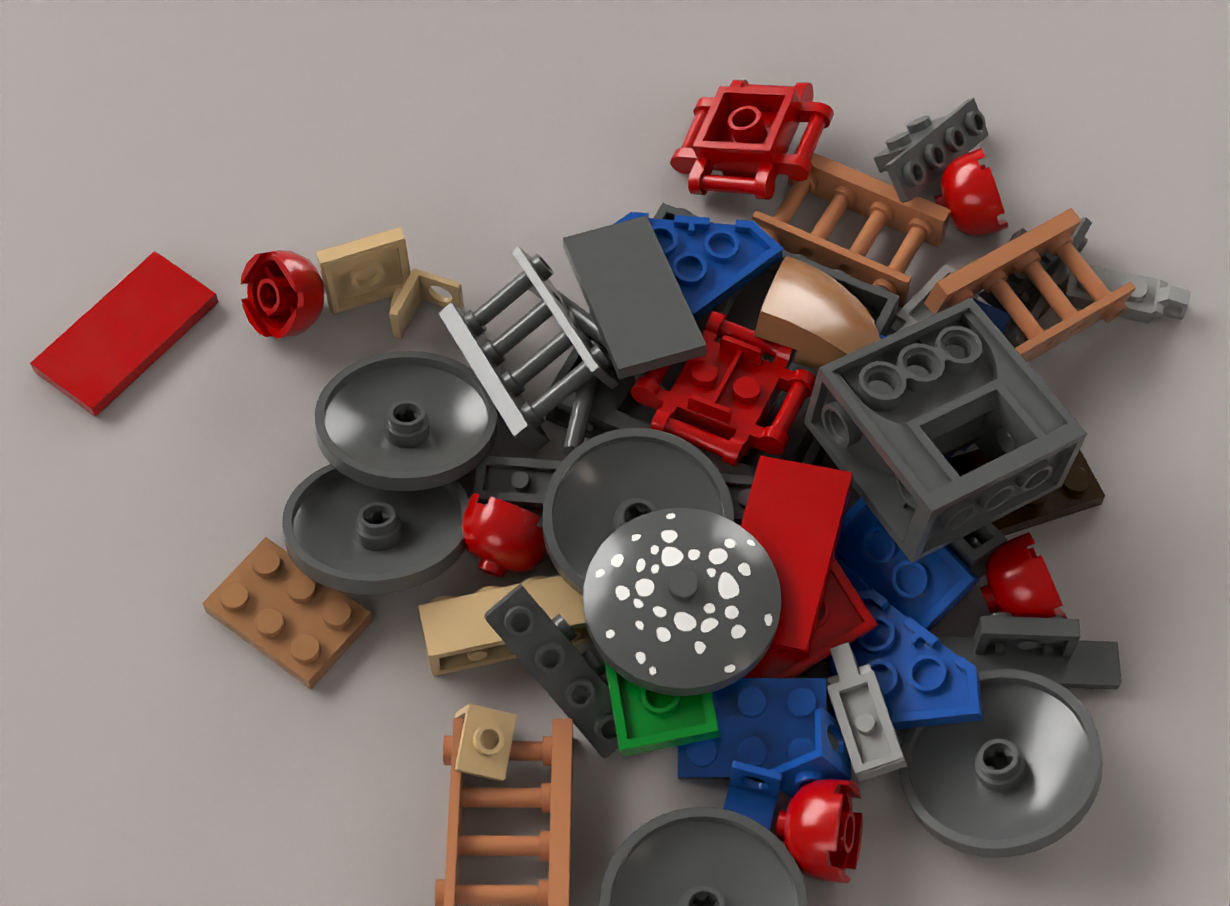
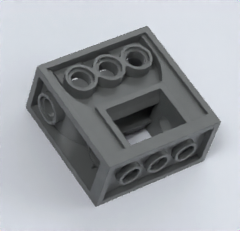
M972 298L819 367L804 424L837 467L843 471L853 472V488L911 563L1062 487L1088 434ZM975 443L989 460V463L960 477L945 457Z

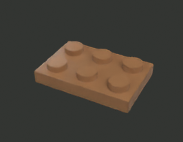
M267 537L253 549L202 603L205 612L309 689L316 685L373 622L372 613L344 592L326 587L306 576L293 563L288 552Z

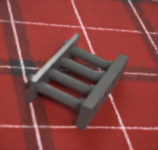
M517 246L511 252L523 268V271L475 312L469 310L465 313L451 302L438 314L513 436L537 452L550 441L541 427L545 422L544 416L594 375L612 390L619 385V382L610 370L613 364L608 353L598 343L593 345L549 278L554 274L550 266L539 254L531 257ZM534 285L543 300L494 341L487 340L483 335L487 330L485 325ZM554 315L563 330L513 372L510 370L506 371L502 365L506 360L504 355ZM573 345L583 361L533 403L525 402L521 395L525 391L524 385Z

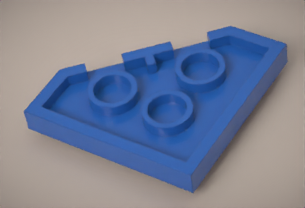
M630 212L616 223L646 215L648 217L649 213ZM675 215L674 220L648 218L695 321L782 259L784 248L754 221L736 220L735 225L710 223V218Z
M874 589L856 591L878 626L849 645L854 653L858 667L870 664L871 669L874 670L894 729L982 721L980 678L976 666L948 649L939 641V638L911 617H906L890 605L888 600ZM831 655L829 657L830 677L838 675ZM831 701V713L832 716L837 720L834 707Z

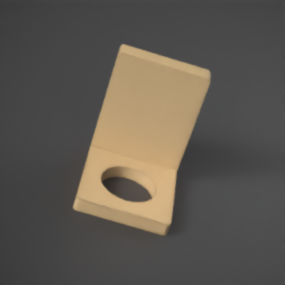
M413 268L403 288L398 287L392 296L389 316L393 337L403 338L422 300L442 307H446L452 302L463 310L464 302L461 283ZM431 286L444 288L452 297L448 298L439 295Z
M468 704L455 712L454 717L464 718L455 771L502 781L506 776L517 715L475 704Z

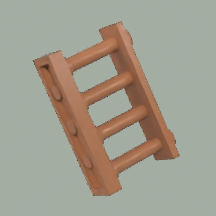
M813 153L811 158L812 169L807 180L795 181L788 177L787 183L792 185V188L774 216L771 217L756 210L752 215V221L758 224L783 247V250L792 254L803 255L810 261L830 269L841 270L850 277L868 284L882 286L889 292L900 296L898 307L903 308L907 302L912 277L904 273L922 242L939 247L946 234L951 210L919 196H916L911 201L902 203L893 185ZM808 193L830 201L811 234L789 224ZM846 209L868 217L867 222L850 250L827 241ZM884 225L907 234L888 267L865 257Z
M1070 208L937 281L924 304L935 315L969 298L973 299L974 294L983 289L986 293L992 292L1028 338V341L1015 348L1028 363L1103 319L1106 323H1110L1127 310L1128 306L1125 302L1136 287L1132 282H1129L1113 292L1107 289L1072 245L1074 242L1072 235L1082 220ZM1048 253H1051L1052 256L1058 255L1095 302L1077 311L1039 263L1041 257ZM1016 271L1020 275L1025 273L1062 321L1044 331L1006 282L1008 276Z
M453 718V736L445 735L443 740V764L451 765L445 879H436L435 906H570L573 719L553 718L552 736H543V741H512L508 761H542L543 766H551V783H542L541 788L464 787L465 773L455 771L464 718ZM463 808H541V813H550V831H540V836L462 835ZM461 856H540V862H549V880H539V885H460Z

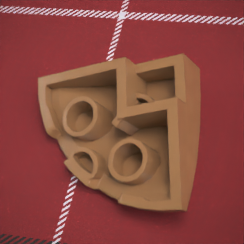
M789 256L784 258L774 277L760 310L754 333L755 337L797 350L794 363L816 370L881 339L875 326V321L856 296L851 294L833 277L818 268Z

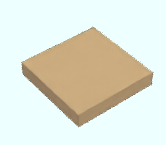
M401 227L316 252L331 314L392 297L398 287L403 288L411 273L406 240Z

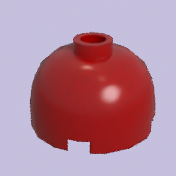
M982 148L954 159L944 169L940 178L941 194L934 196L936 204L951 210L949 218L958 231L965 235L978 237L1008 229V222L1004 219L998 221L997 216L1005 214L992 171L990 167L986 168L985 164L980 166L978 162L979 159L986 157Z
M279 250L255 254L247 261L241 275V285L247 284L248 298L241 300L247 319L258 334L264 337L273 336L275 339L295 336L305 332L319 319L324 306L325 291L320 274L309 259L292 251Z
M472 494L464 511L461 527L466 550L480 560L477 569L503 579L506 571L523 573L534 569L548 554L543 538V529L537 526L540 516L494 497H490L487 505L480 503V494Z
M1030 532L1005 542L992 553L985 568L988 585L980 587L990 614L1000 611L1011 613L1013 617L1051 618L1056 617V614L1067 619L1066 614L1061 608H1058L1063 606L1042 555L1037 556L1034 547L1027 548L1035 544Z
M834 779L815 780L802 786L791 798L787 810L780 811L777 819V838L780 841H785V847L793 856L800 872L806 876L828 882H850L851 878L844 872L846 868L856 869L863 827V813L853 812L852 798L861 799L860 790L856 782Z

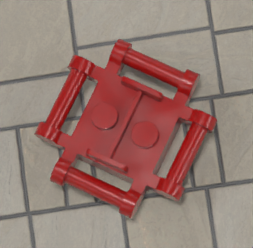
M734 79L730 86H719L715 97H701L698 99L693 110L695 118L681 148L675 150L670 160V165L679 173H690L688 189L693 195H706L709 191L752 194L756 199L770 200L775 192V180L778 174L787 175L795 181L807 180L812 169L811 158L823 129L829 127L832 121L834 111L825 103L813 102L814 90L812 84L808 82H797L795 86L749 84L747 80ZM808 122L796 153L787 154L799 123ZM713 170L722 171L723 176L711 175Z
M713 311L702 333L706 343V355L687 360L671 391L660 387L671 366L669 365L647 371L644 377L637 378L631 389V395L637 402L657 410L652 419L650 429L660 430L680 437L695 447L723 457V463L737 467L743 455H748L751 447L773 455H780L784 452L789 442L788 432L805 399L811 397L816 376L808 370L797 369L792 371L788 369L795 356V349L755 337L754 330L727 320V315ZM767 354L775 357V359L771 363L763 360V355ZM780 391L788 392L772 425L765 428L762 427Z

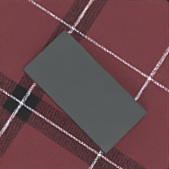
M647 215L563 237V248L619 379L706 355V343Z

